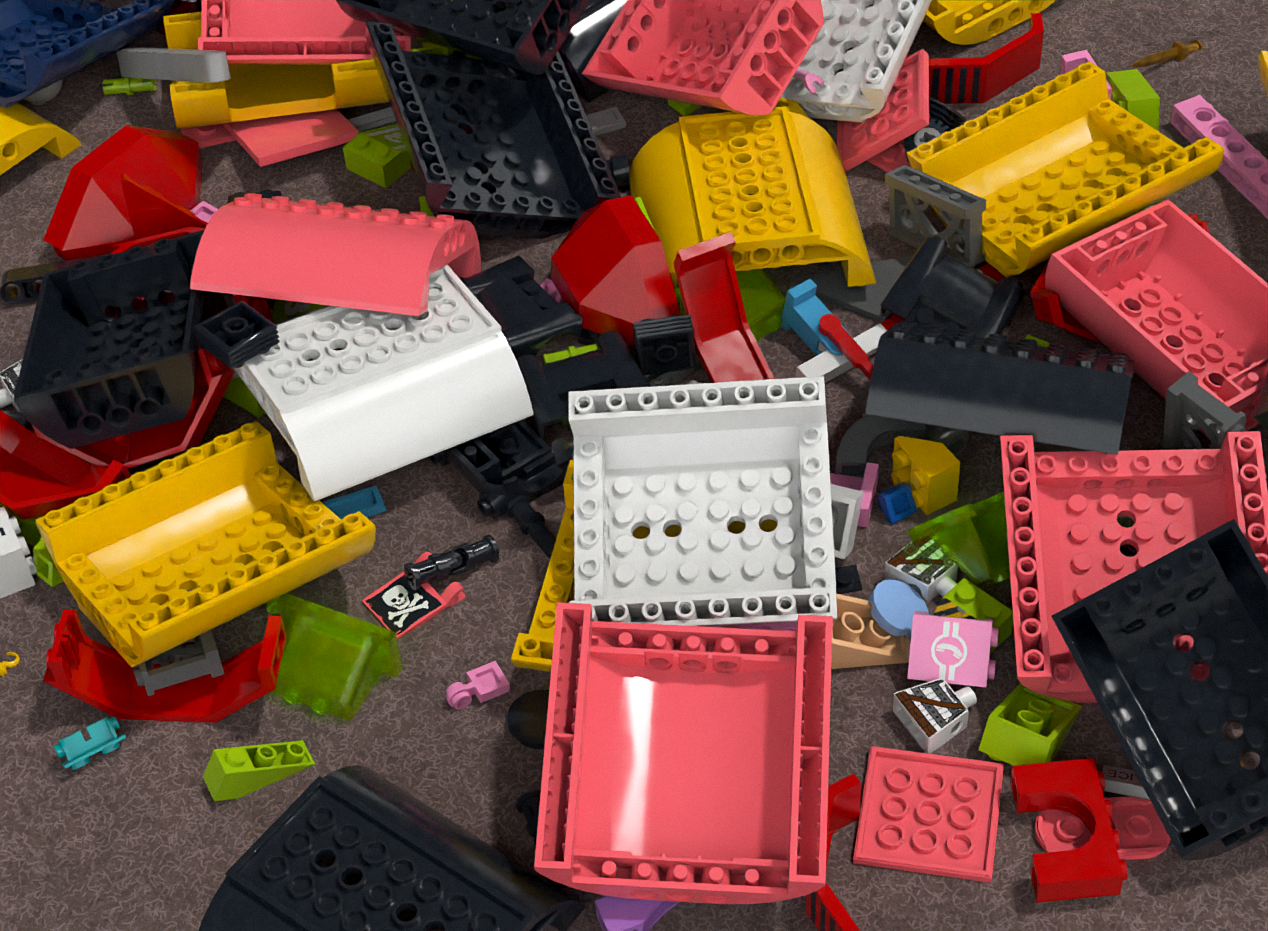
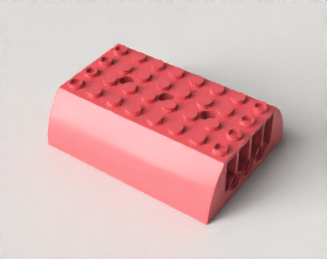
M627 0L582 74L593 83L604 88L750 115L771 114L824 25L821 0Z
M1167 199L1051 254L1045 274L1046 290L1057 293L1060 306L1111 352L1129 355L1128 360H1134L1133 371L1163 397L1165 401L1167 389L1190 371L1198 377L1199 386L1237 414L1240 411L1246 414V431L1260 424L1253 416L1268 371V283L1174 203ZM1202 427L1198 429L1208 438L1207 434L1205 433Z

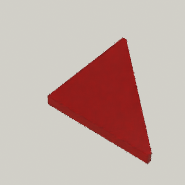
M120 174V181L135 240L190 226L206 228L208 223L196 217L195 213L177 203L176 205L144 184L140 185L129 179L128 175Z

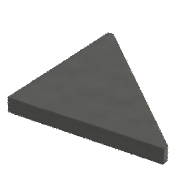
M913 255L871 263L876 284L848 287L842 268L792 278L790 280V287L793 288L811 279L817 285L815 294L817 298L882 323L891 318L893 313L888 310L885 314L882 313L880 304Z

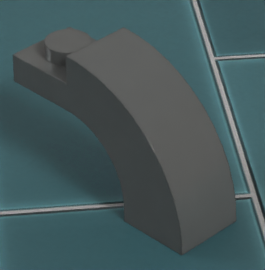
M875 415L864 416L855 422L842 437L836 454L835 474L864 475L866 462L875 450L894 444V438L898 436L925 440L926 424Z

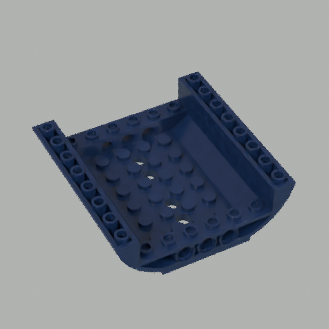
M0 0V106L7 108L155 31L164 23L163 16L170 14L175 0H134L133 3L119 8H110L103 6L100 2L86 0Z

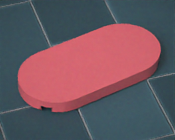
M1133 796L1104 797L1105 800H1110L1113 817L1110 821L1112 829H1117L1119 833L1120 850H1117L1119 859H1149L1158 856L1168 848L1172 840L1149 799ZM1046 810L1042 811L1041 814L1039 813L1036 818L1035 836L1039 845L1047 853L1077 849L1086 844L1092 837L1086 824L1069 812Z

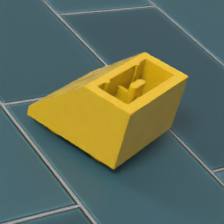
M904 436L894 438L891 479L895 486L901 482L910 484L916 508H921L926 515H929L957 501L960 461L941 442Z

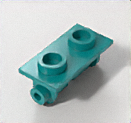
M105 716L85 727L90 736V739L86 741L80 730L58 740L59 744L53 746L59 758L66 757V760L60 762L64 768L71 766L74 770L91 761L89 756L99 751L102 754H106L120 747L119 741L125 739L126 736L121 732L116 734L115 730L120 728L116 718L113 716L108 719Z

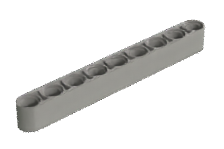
M144 47L116 51L121 77L205 83L231 79L226 51Z

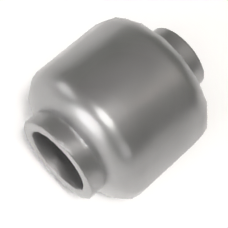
M931 424L926 425L925 440L943 443L954 456L960 454L966 448L969 437L968 430Z

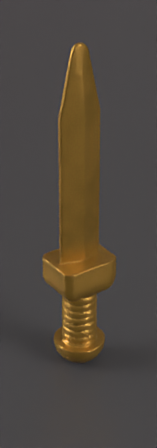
M1192 40L1191 44L1187 45L1177 41L1173 43L1171 49L1147 55L1134 62L1132 67H1148L1172 59L1181 62L1186 59L1187 55L1197 50H1202L1203 44L1199 40Z

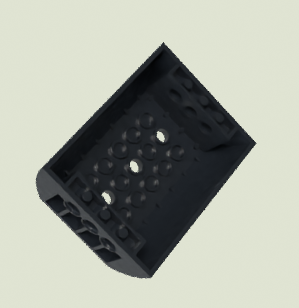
M900 320V323L894 324L880 336L865 414L999 436L1033 435V441L1118 455L1134 360H1128L1129 355L1111 352L1109 357L1098 355V350L1090 348H1080L1079 352L1068 351L1067 345L1050 343L1048 347L1037 346L1036 340L1020 338L1019 342L1016 343L1007 341V336L999 334H989L987 338L977 337L976 331L959 329V332L951 333L947 332V327L940 325H929V328L925 329L917 327V322Z

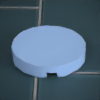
M884 580L878 583L868 597V604L871 602L872 606L870 612L873 619L882 629L897 637L902 634L904 636L908 635L906 638H911L913 613L915 611L928 612L926 603L919 593L908 584L898 580Z

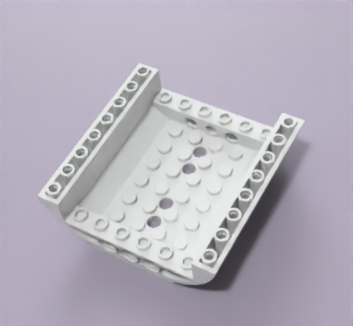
M821 0L824 25L798 68L820 76L824 83L822 86H819L813 82L812 85L817 91L815 94H812L804 87L802 81L791 78L781 97L796 101L810 118L865 123L866 119L875 116L883 108L932 0Z
M447 264L429 275L428 310L422 315L413 316L326 305L275 324L278 327L276 330L278 331L277 335H279L278 340L280 342L271 347L267 353L258 354L246 361L242 367L234 368L235 373L231 379L241 377L297 455L301 484L314 502L534 415L523 375L501 331V326Z
M824 376L569 392V423L574 436L575 600L570 601V603L591 604L593 621L718 626L798 621V615L833 616V620L837 619ZM771 519L778 525L774 531L765 532L760 529V524L764 520ZM734 521H741L746 527L743 532L733 534L728 530V526ZM675 524L682 528L681 533L676 537H668L664 534L665 529L670 525ZM645 526L649 528V535L644 539L635 538L633 532L637 527Z

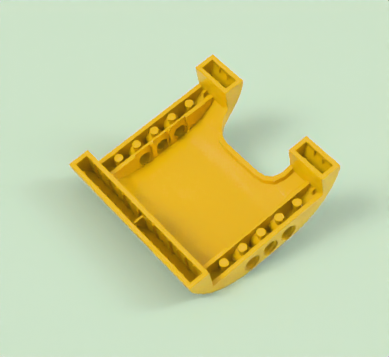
M202 12L163 16L168 49L198 50V37H201ZM373 59L338 64L228 65L231 77L228 80L212 83L171 80L172 84H170V95L177 129L389 102Z

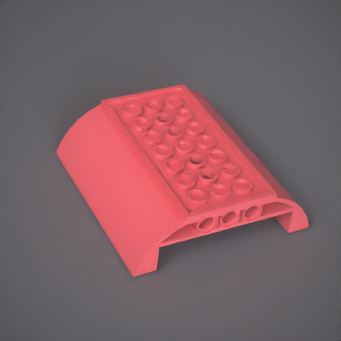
M1260 431L1227 432L1221 449L1119 451L1118 455L1098 451L1034 452L1033 435L1000 436L1017 679L1031 691L1059 700L1076 703H1098L1051 616L1235 519L1268 575V490ZM1128 516L1134 521V525L1129 528L1122 527L1117 522V518ZM1126 544L1131 545L1137 550V554L1127 557L1121 553L1120 547ZM1188 635L1180 636L1175 642V648L1183 652L1188 651L1192 648L1194 640ZM1198 664L1191 671V677L1199 681L1206 679L1210 674V668L1205 664Z

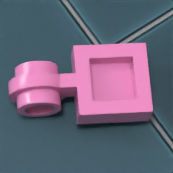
M493 661L466 672L467 684L456 682L450 685L446 690V700L451 707L460 710L472 702L471 696L474 694L480 703L510 692V683L497 662Z

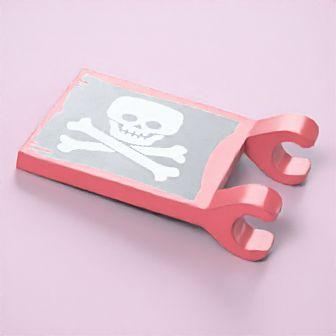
M430 552L423 553L415 563L427 560L428 556L432 554ZM402 572L365 597L362 602L393 637L398 640L446 608L462 601L466 596L462 592L463 587L458 582L451 583L441 596L428 582L421 584L419 589L413 590L408 585L404 572Z

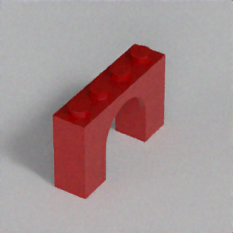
M1094 758L1013 766L1010 786L1016 813L1046 810L1066 811L1080 818L1086 824L1092 836L1086 844L1074 850L1032 854L1030 876L1036 903L1120 895L1122 883L1128 879L1127 865L1125 859H1119L1117 851L1120 850L1119 833L1117 829H1112L1110 821L1113 817L1110 800L1104 799V774L1102 771H1097Z

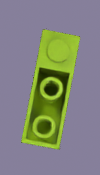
M303 740L214 749L203 779L214 801L238 799L315 765V762Z

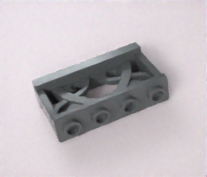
M903 165L885 174V184L889 186L890 227L887 228L888 234L917 248L920 247L926 237L939 236L948 243V255L973 268L975 265L985 261V255L982 254V212L986 210L985 199L907 165ZM931 205L937 207L940 216L949 226L943 232L938 233L927 219L923 210L928 209ZM907 209H909L911 212V214H909L908 216Z
M1189 371L1167 389L1162 450L1202 449L1200 441L1193 433V430H1198L1201 427L1210 439L1214 449H1221L1227 432H1246V414L1242 411L1237 414L1199 386L1198 377Z
M212 630L133 668L138 687L145 685L148 696L155 695V690L211 673L212 678L225 674ZM190 642H197L194 645H188ZM161 664L160 668L151 670L154 665Z

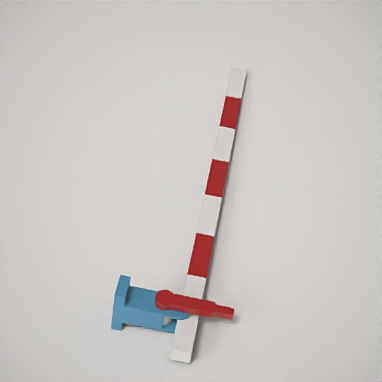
M989 263L977 269L998 282L1002 278L1007 279ZM811 279L788 290L780 325L786 331L792 328L816 355V357L797 367L795 378L824 376V382L826 383L855 367L859 368L871 381L873 364L868 358L877 352L880 336L894 324L900 323V317L894 315L852 338L849 332L841 325L839 318L833 315L815 295L817 285Z

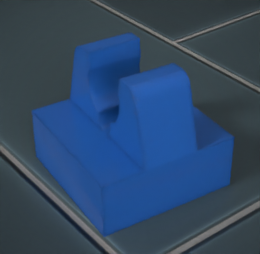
M901 482L878 494L876 498L880 510L884 513L885 519L890 524H894L917 512L910 485L905 482Z

